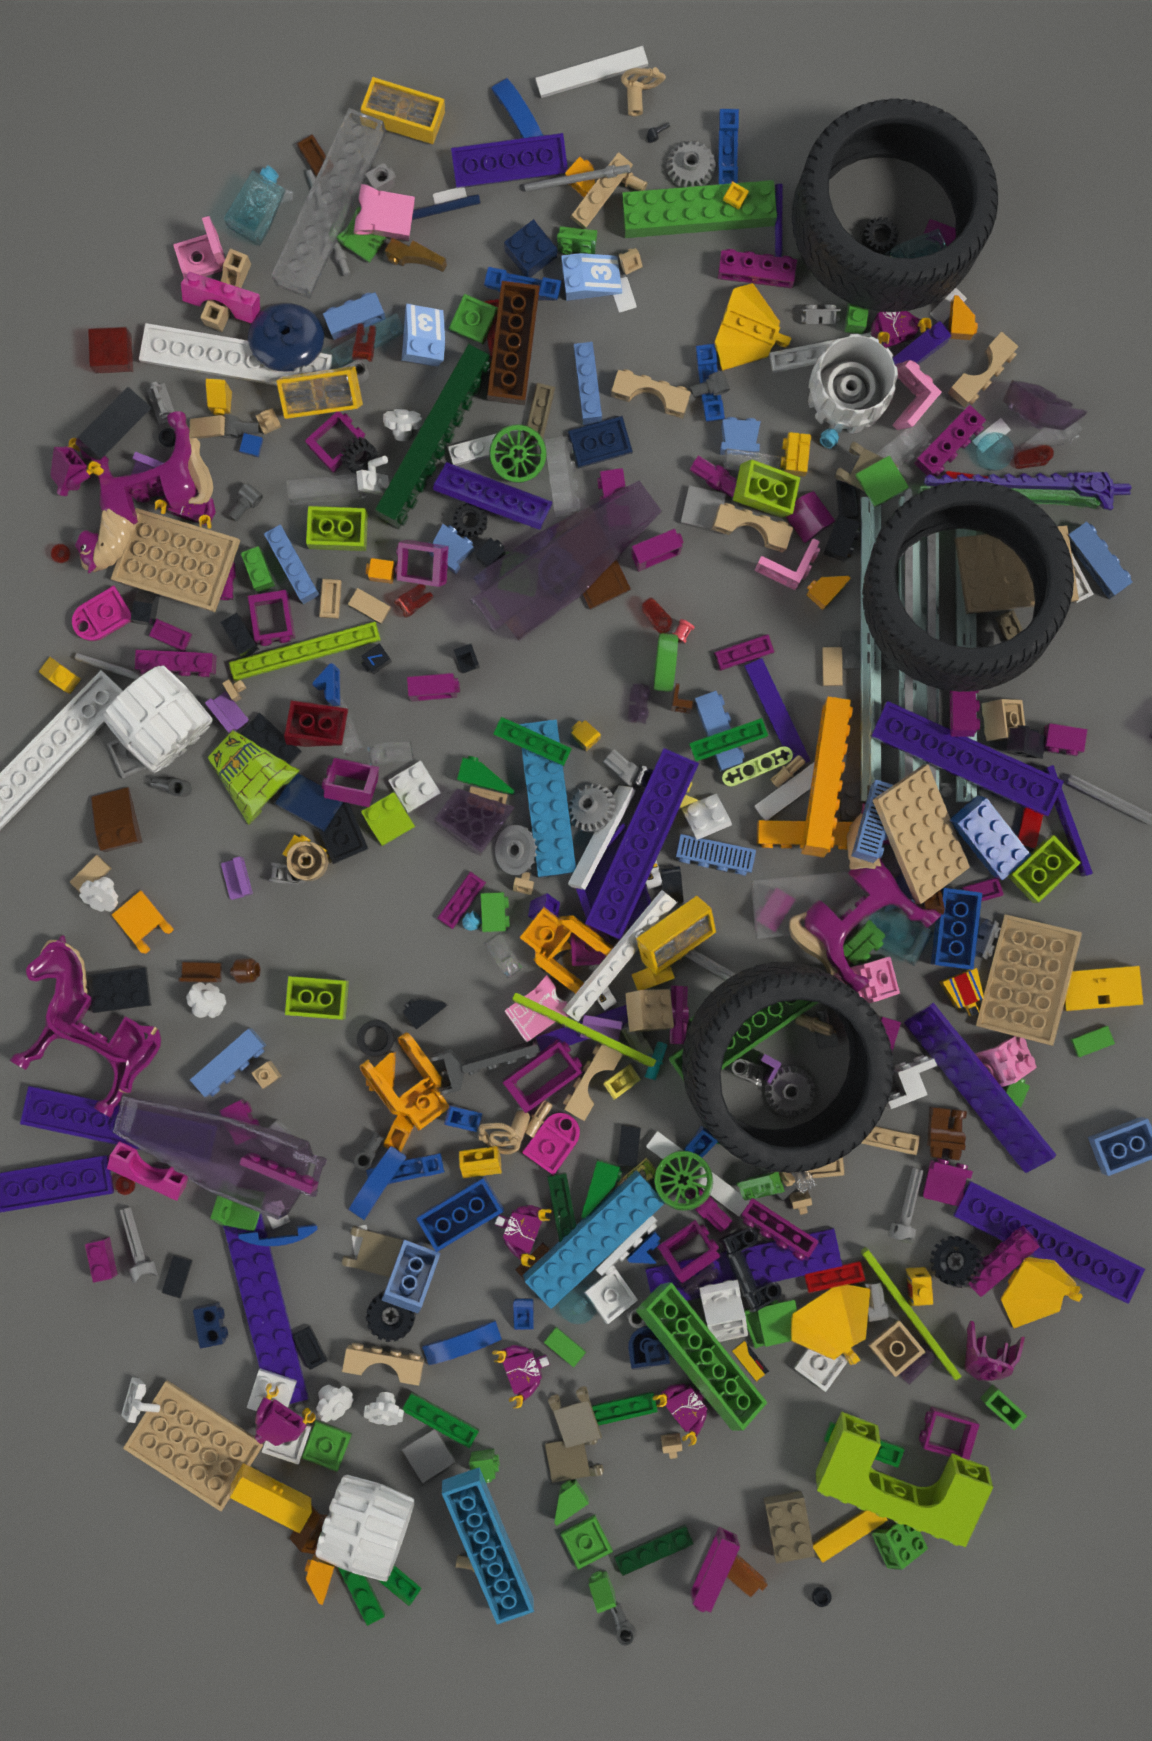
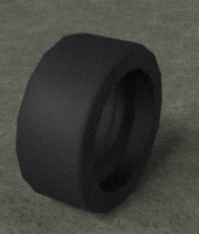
M371 1020L365 1023L357 1034V1044L360 1050L371 1057L386 1054L392 1048L395 1041L391 1026L381 1020ZM372 1027L382 1028L386 1032L387 1042L381 1049H371L365 1043V1034Z

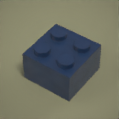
M534 219L504 241L505 252L525 277L531 278L557 258L556 246Z

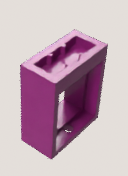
M340 411L333 414L305 440L307 446L332 473L343 465L340 457L343 455L340 453L332 459L316 441L338 421H341L357 439L359 437L364 439L365 433L359 427L355 428L351 424L353 422L346 413L342 414Z
M672 529L632 546L631 556L638 572L680 555L684 541L681 534L676 533V530Z
M413 540L399 542L396 548L398 563L395 568L397 581L436 587L445 585L447 583L449 546ZM409 549L434 552L432 578L407 575Z
M286 590L248 596L254 639L257 644L269 646L275 641L287 643L295 638L289 594ZM283 602L287 631L260 635L256 606Z
M453 673L407 677L408 696L412 702L457 698V693L460 692V683Z
M334 758L332 765H328L326 776L328 777L324 778L322 782L324 798L370 807L378 782L379 767ZM337 775L363 780L366 781L364 790L335 785L334 782Z
M696 1220L657 1246L681 1283L720 1257L717 1249H719L717 1243L713 1238L709 1240L707 1237L709 1231L704 1224L699 1225ZM700 1234L710 1250L682 1269L672 1252Z
M931 1406L930 1411H927L925 1414V1428L921 1430L919 1435V1442L923 1449L949 1457L953 1453L970 1460L980 1424L975 1419ZM936 1415L966 1424L959 1450L929 1441Z

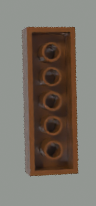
M509 281L501 282L487 395L489 401L525 405L540 289L538 285Z

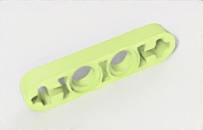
M780 747L728 769L723 774V782L730 787L736 786L783 766L792 760V751L788 747ZM782 750L789 752L788 760L778 759L779 764L775 765V760L771 754L775 753V757L781 755L780 751ZM765 757L770 758L772 761V765L769 768L761 766V760ZM746 765H751L754 768V773L751 776H746L743 773V768ZM740 768V773L744 779L740 780V777H736L734 783L726 781L728 773L735 775L738 773L736 769Z

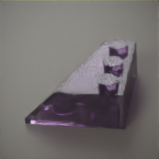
M1016 380L1011 381L1002 400L1008 405V409L1020 413L1019 417L1031 421V425L1038 429L1045 427L1064 431L1087 413L1083 409L1072 408L1073 404L1071 402L1056 398L1057 395L1040 385Z
M457 788L435 817L434 823L481 856L515 807Z

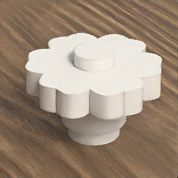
M395 409L383 414L384 426L393 429L394 438L398 441L409 440L412 435V429H419L422 426L421 414L415 411Z
M101 877L94 882L87 880L79 889L81 892L80 898L84 903L90 904L92 909L100 912L104 910L111 912L118 904V895L113 887L114 882L107 877Z
M198 982L192 985L186 999L188 1000L187 1004L192 1007V1012L195 1016L203 1018L208 1015L214 1018L221 1014L226 1005L225 995L219 993V988L211 983L205 985L202 982Z
M326 1385L318 1392L319 1403L316 1410L321 1421L336 1420L344 1415L345 1410L349 1409L354 1401L352 1398L353 1393L345 1386L338 1389L331 1385Z
M381 1392L379 1397L376 1398L375 1403L373 1402L365 1406L364 1418L369 1419L370 1422L375 1424L397 1425L398 1422H403L404 1410L399 1409V1406L395 1405L394 1394Z

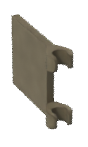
M852 442L849 452L860 457L851 474L842 468H838L835 478L864 491L856 478V474L884 458L863 448L860 444Z
M352 1226L351 1235L362 1237V1243L357 1259L344 1256L342 1265L390 1277L403 1240Z
M582 1386L576 1391L577 1397L580 1400L579 1403L561 1408L558 1394L552 1395L548 1399L566 1448L602 1438L586 1386Z
M563 1440L545 1443L552 1483L588 1476H601L604 1471L603 1465L598 1464L589 1467L585 1445H594L597 1443V1440L566 1448Z

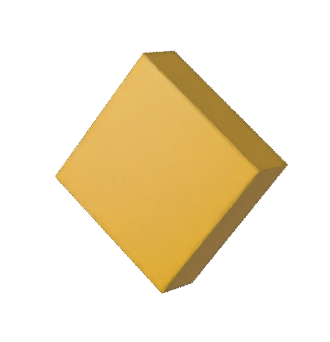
M732 182L723 197V201L740 209L749 194V190Z

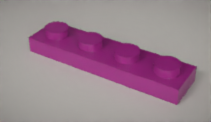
M248 1153L243 1156L239 1164L309 1194L314 1192L319 1184L309 1175L302 1176L297 1174L296 1170L280 1167L277 1162L261 1159V1156L255 1153Z

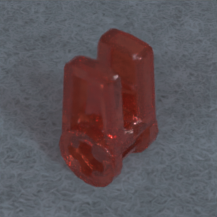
M358 323L353 346V360L366 359L368 362H373L376 326L370 325L369 333H367V342L363 343L365 329L363 324Z
M1049 445L1020 451L1014 457L1016 469L1045 466L1053 458L1054 451Z
M419 584L394 601L395 605L399 606L403 611L405 618L413 615L419 608L434 598L433 594L428 592L423 594L424 596L418 600L413 601V598L426 590V585Z
M652 597L647 599L642 604L643 612L657 632H669L672 626V618ZM660 620L662 622L667 621L666 627L664 625L660 626Z

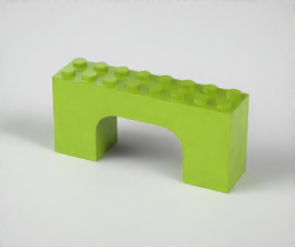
M841 1411L816 1469L817 1491L824 1496L834 1497L842 1503L855 1505L859 1509L871 1511L879 1517L892 1519L900 1525L905 1524L916 1531L929 1533L934 1538H942L955 1546L960 1545L966 1548L993 1489L989 1468L951 1453V1457L940 1479L928 1487H918L883 1474L871 1467L881 1446L878 1425Z

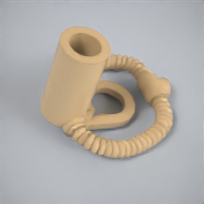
M632 68L623 73L621 81L627 87L628 114L630 116H640L643 114L642 90L653 89L666 79L665 74L659 72L658 68ZM635 74L631 79H627L630 75ZM640 76H648L647 78L644 77V80L641 82L637 81ZM653 78H657V79H656L655 81H653L652 83L646 84V83H648L649 81H651Z
M522 1110L517 1111L511 1127L504 1123L482 1124L479 1127L480 1133L478 1138L487 1144L488 1147L514 1145V1147L509 1149L499 1147L498 1149L500 1154L515 1153L520 1148L530 1115ZM500 1128L506 1130L507 1132L495 1131L492 1132L489 1137L485 1129ZM494 1136H500V1138L507 1136L510 1141L499 1142L495 1140Z

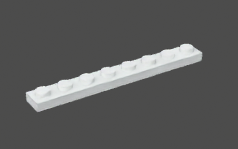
M661 890L568 1002L563 1011L576 1021H579L639 949L636 938L663 920L677 902Z

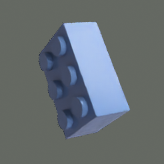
M1139 1117L1088 1137L1100 1171L1104 1175L1110 1176L1152 1160V1127L1148 1118Z
M404 1240L382 1301L419 1313L441 1253Z

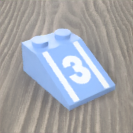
M583 253L561 256L566 301L622 294L618 256Z
M406 304L401 361L438 367L444 361L445 350L443 310Z

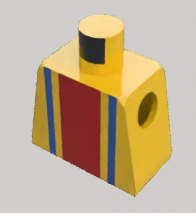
M977 968L966 970L939 981L955 1008L965 1007L968 1016L979 1013L976 1002L984 999Z
M926 1267L906 1268L909 1305H933L932 1280Z

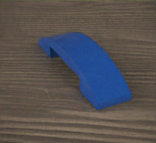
M508 78L491 87L500 104H503L519 130L521 138L543 136L525 101Z
M720 109L718 185L731 184L732 182L738 183L739 109Z
M488 267L484 286L500 292L502 281L540 286L538 300L553 301L558 300L562 281L545 277L542 280L509 274L507 270Z
M715 344L696 346L699 384L706 382V379H709V375L718 372ZM713 393L701 395L706 422L725 419L721 395L714 396Z
M390 1146L348 1210L365 1220L407 1156L393 1146Z
M441 1153L404 1160L389 1184L444 1173ZM375 1167L366 1170L368 1178Z
M316 1224L296 1226L297 1234L259 1238L258 1231L238 1233V1238L250 1244L260 1246H281L300 1241L318 1229Z
M495 1320L457 1336L424 1345L422 1348L428 1365H432L482 1349L502 1340Z

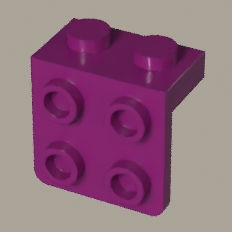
M945 1159L930 1160L923 1197L959 1206L963 1197L967 1178H972L973 1171L968 1169V1165L956 1163L955 1166L949 1164V1161Z

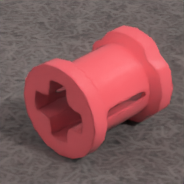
M680 619L679 626L672 634L678 635V642L686 644V638L695 627L688 621Z

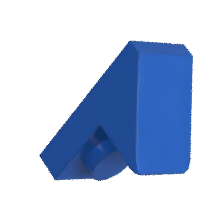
M331 663L314 680L312 685L317 690H324V697L332 706H340V670Z
M449 1105L444 1124L477 1132L482 1113L457 1105Z
M700 1126L696 1135L685 1146L683 1151L696 1153L703 1158L718 1141L710 1131Z
M655 1230L628 1255L627 1260L629 1263L657 1264L656 1259L648 1252L649 1249L652 1251L660 1244V1235Z
M515 1299L513 1302L514 1330L534 1329V1300Z

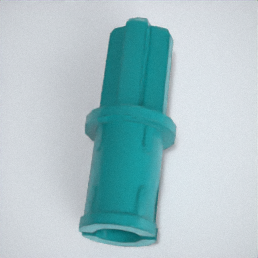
M657 1042L651 1057L656 1062L653 1067H648L644 1077L656 1081L660 1066L664 1064L662 1061L668 1047L667 1044Z

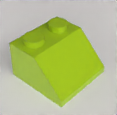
M395 792L361 811L382 846L415 827Z

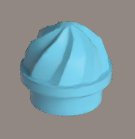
M267 165L266 168L261 169L259 174L260 182L265 186H272L277 183L276 179L279 175L273 168Z
M831 428L826 429L821 433L820 443L829 449L836 446L839 439L838 432Z
M474 911L465 914L462 920L464 928L469 931L479 929L480 924H482V919Z

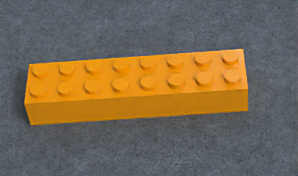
M827 696L822 707L801 854L824 858L827 852L830 853L834 845L835 837L832 834L837 825V818L834 815L836 810L838 811L840 799H837L839 792H841L843 782L839 779L845 768V762H842L844 755H846L848 744L845 742L849 736L850 725L847 724L853 711V707H850L851 700Z

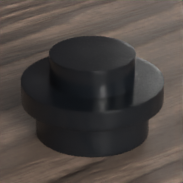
M171 428L163 429L159 434V442L167 448L175 446V431Z
M820 1586L814 1589L812 1600L815 1605L825 1607L831 1602L832 1595L828 1588Z

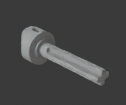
M912 1168L900 1223H891L888 1234L890 1238L909 1244L914 1242L917 1229L912 1228L910 1223L923 1170Z
M131 1207L120 1210L133 1260L136 1264L133 1268L129 1269L132 1283H136L137 1279L143 1274L158 1276L155 1262L146 1261Z

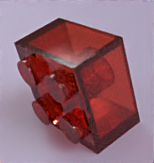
M127 327L88 329L89 362L95 374L133 372L132 334Z

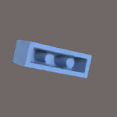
M376 292L366 293L355 301L348 300L344 305L337 308L331 307L323 313L333 340L386 320Z

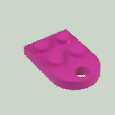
M112 586L80 605L73 614L72 626L76 634L87 641H98L131 622V611L116 586ZM82 622H87L88 629L81 632L79 625Z
M566 1113L550 1115L522 1153L554 1175L579 1140L580 1129L577 1121ZM563 1119L571 1121L572 1126L570 1129L564 1130L561 1128L560 1123Z

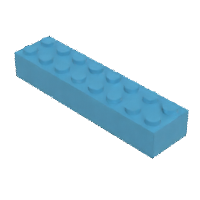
M557 719L519 724L560 743ZM522 748L533 838L536 839L535 845L538 847L535 851L537 854L538 877L572 874L576 869L563 766Z
M637 1170L634 1171L596 1206L586 1218L582 1219L574 1230L572 1229L561 1242L554 1245L524 1273L525 1283L552 1309L665 1203L652 1185Z
M480 1467L442 1480L443 1498L496 1624L534 1612L533 1595Z

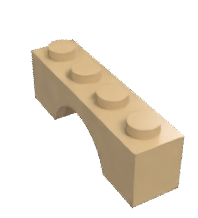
M618 152L608 166L615 165L617 167L629 164L631 168L633 164ZM627 173L619 174L614 178H599L570 218L583 229H586Z
M230 249L223 264L221 282L242 288L251 267L248 255ZM208 300L200 318L205 326L223 332L231 310L219 301Z
M1001 331L985 351L988 358L987 371L975 376L964 373L951 387L948 394L964 408L969 403L972 405L979 398L978 392L981 389L985 391L992 383L990 379L993 376L998 377L1004 370V367H1002L1006 361L1010 363L1017 355L1015 351L1019 346Z
M618 370L611 391V397L630 402L638 394L651 393L662 401L666 414L684 418L691 394L687 388L670 386L668 382L662 380L657 382L651 380L652 378L646 375L637 376L630 370Z
M724 503V505L720 504L717 508L711 530L730 535L738 527L750 526L760 532L766 548L783 553L788 547L793 527L788 526L789 524L784 521L775 522L770 520L771 518L768 516H756L750 510L742 509L741 511L735 509V506L732 504Z
M597 1043L592 1052L595 1055L592 1061L588 1060L582 1069L585 1071L583 1077L577 1078L573 1085L576 1089L572 1095L568 1094L563 1102L566 1105L564 1110L583 1121L586 1120L594 1106V1102L588 1094V1085L591 1078L603 1070L614 1071L623 1055L603 1044Z
M352 1343V1345L347 1346L342 1372L362 1375L370 1365L384 1363L391 1366L397 1372L401 1383L419 1386L425 1359L421 1358V1355L416 1353L404 1355L399 1350L382 1351L383 1348L377 1346L365 1348L360 1343Z

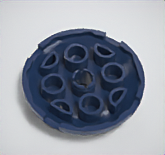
M279 303L271 305L257 314L248 330V344L253 356L262 365L272 370L289 372L301 366H308L319 356L324 344V331L317 316L309 309L298 304Z

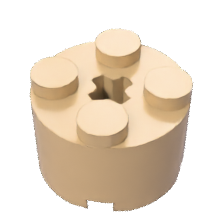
M313 842L296 843L288 851L287 868L294 877L309 882L317 880L327 870L329 863L327 854L322 847ZM304 858H311V859H310L311 864H310V865H307V864L304 865V864H305Z

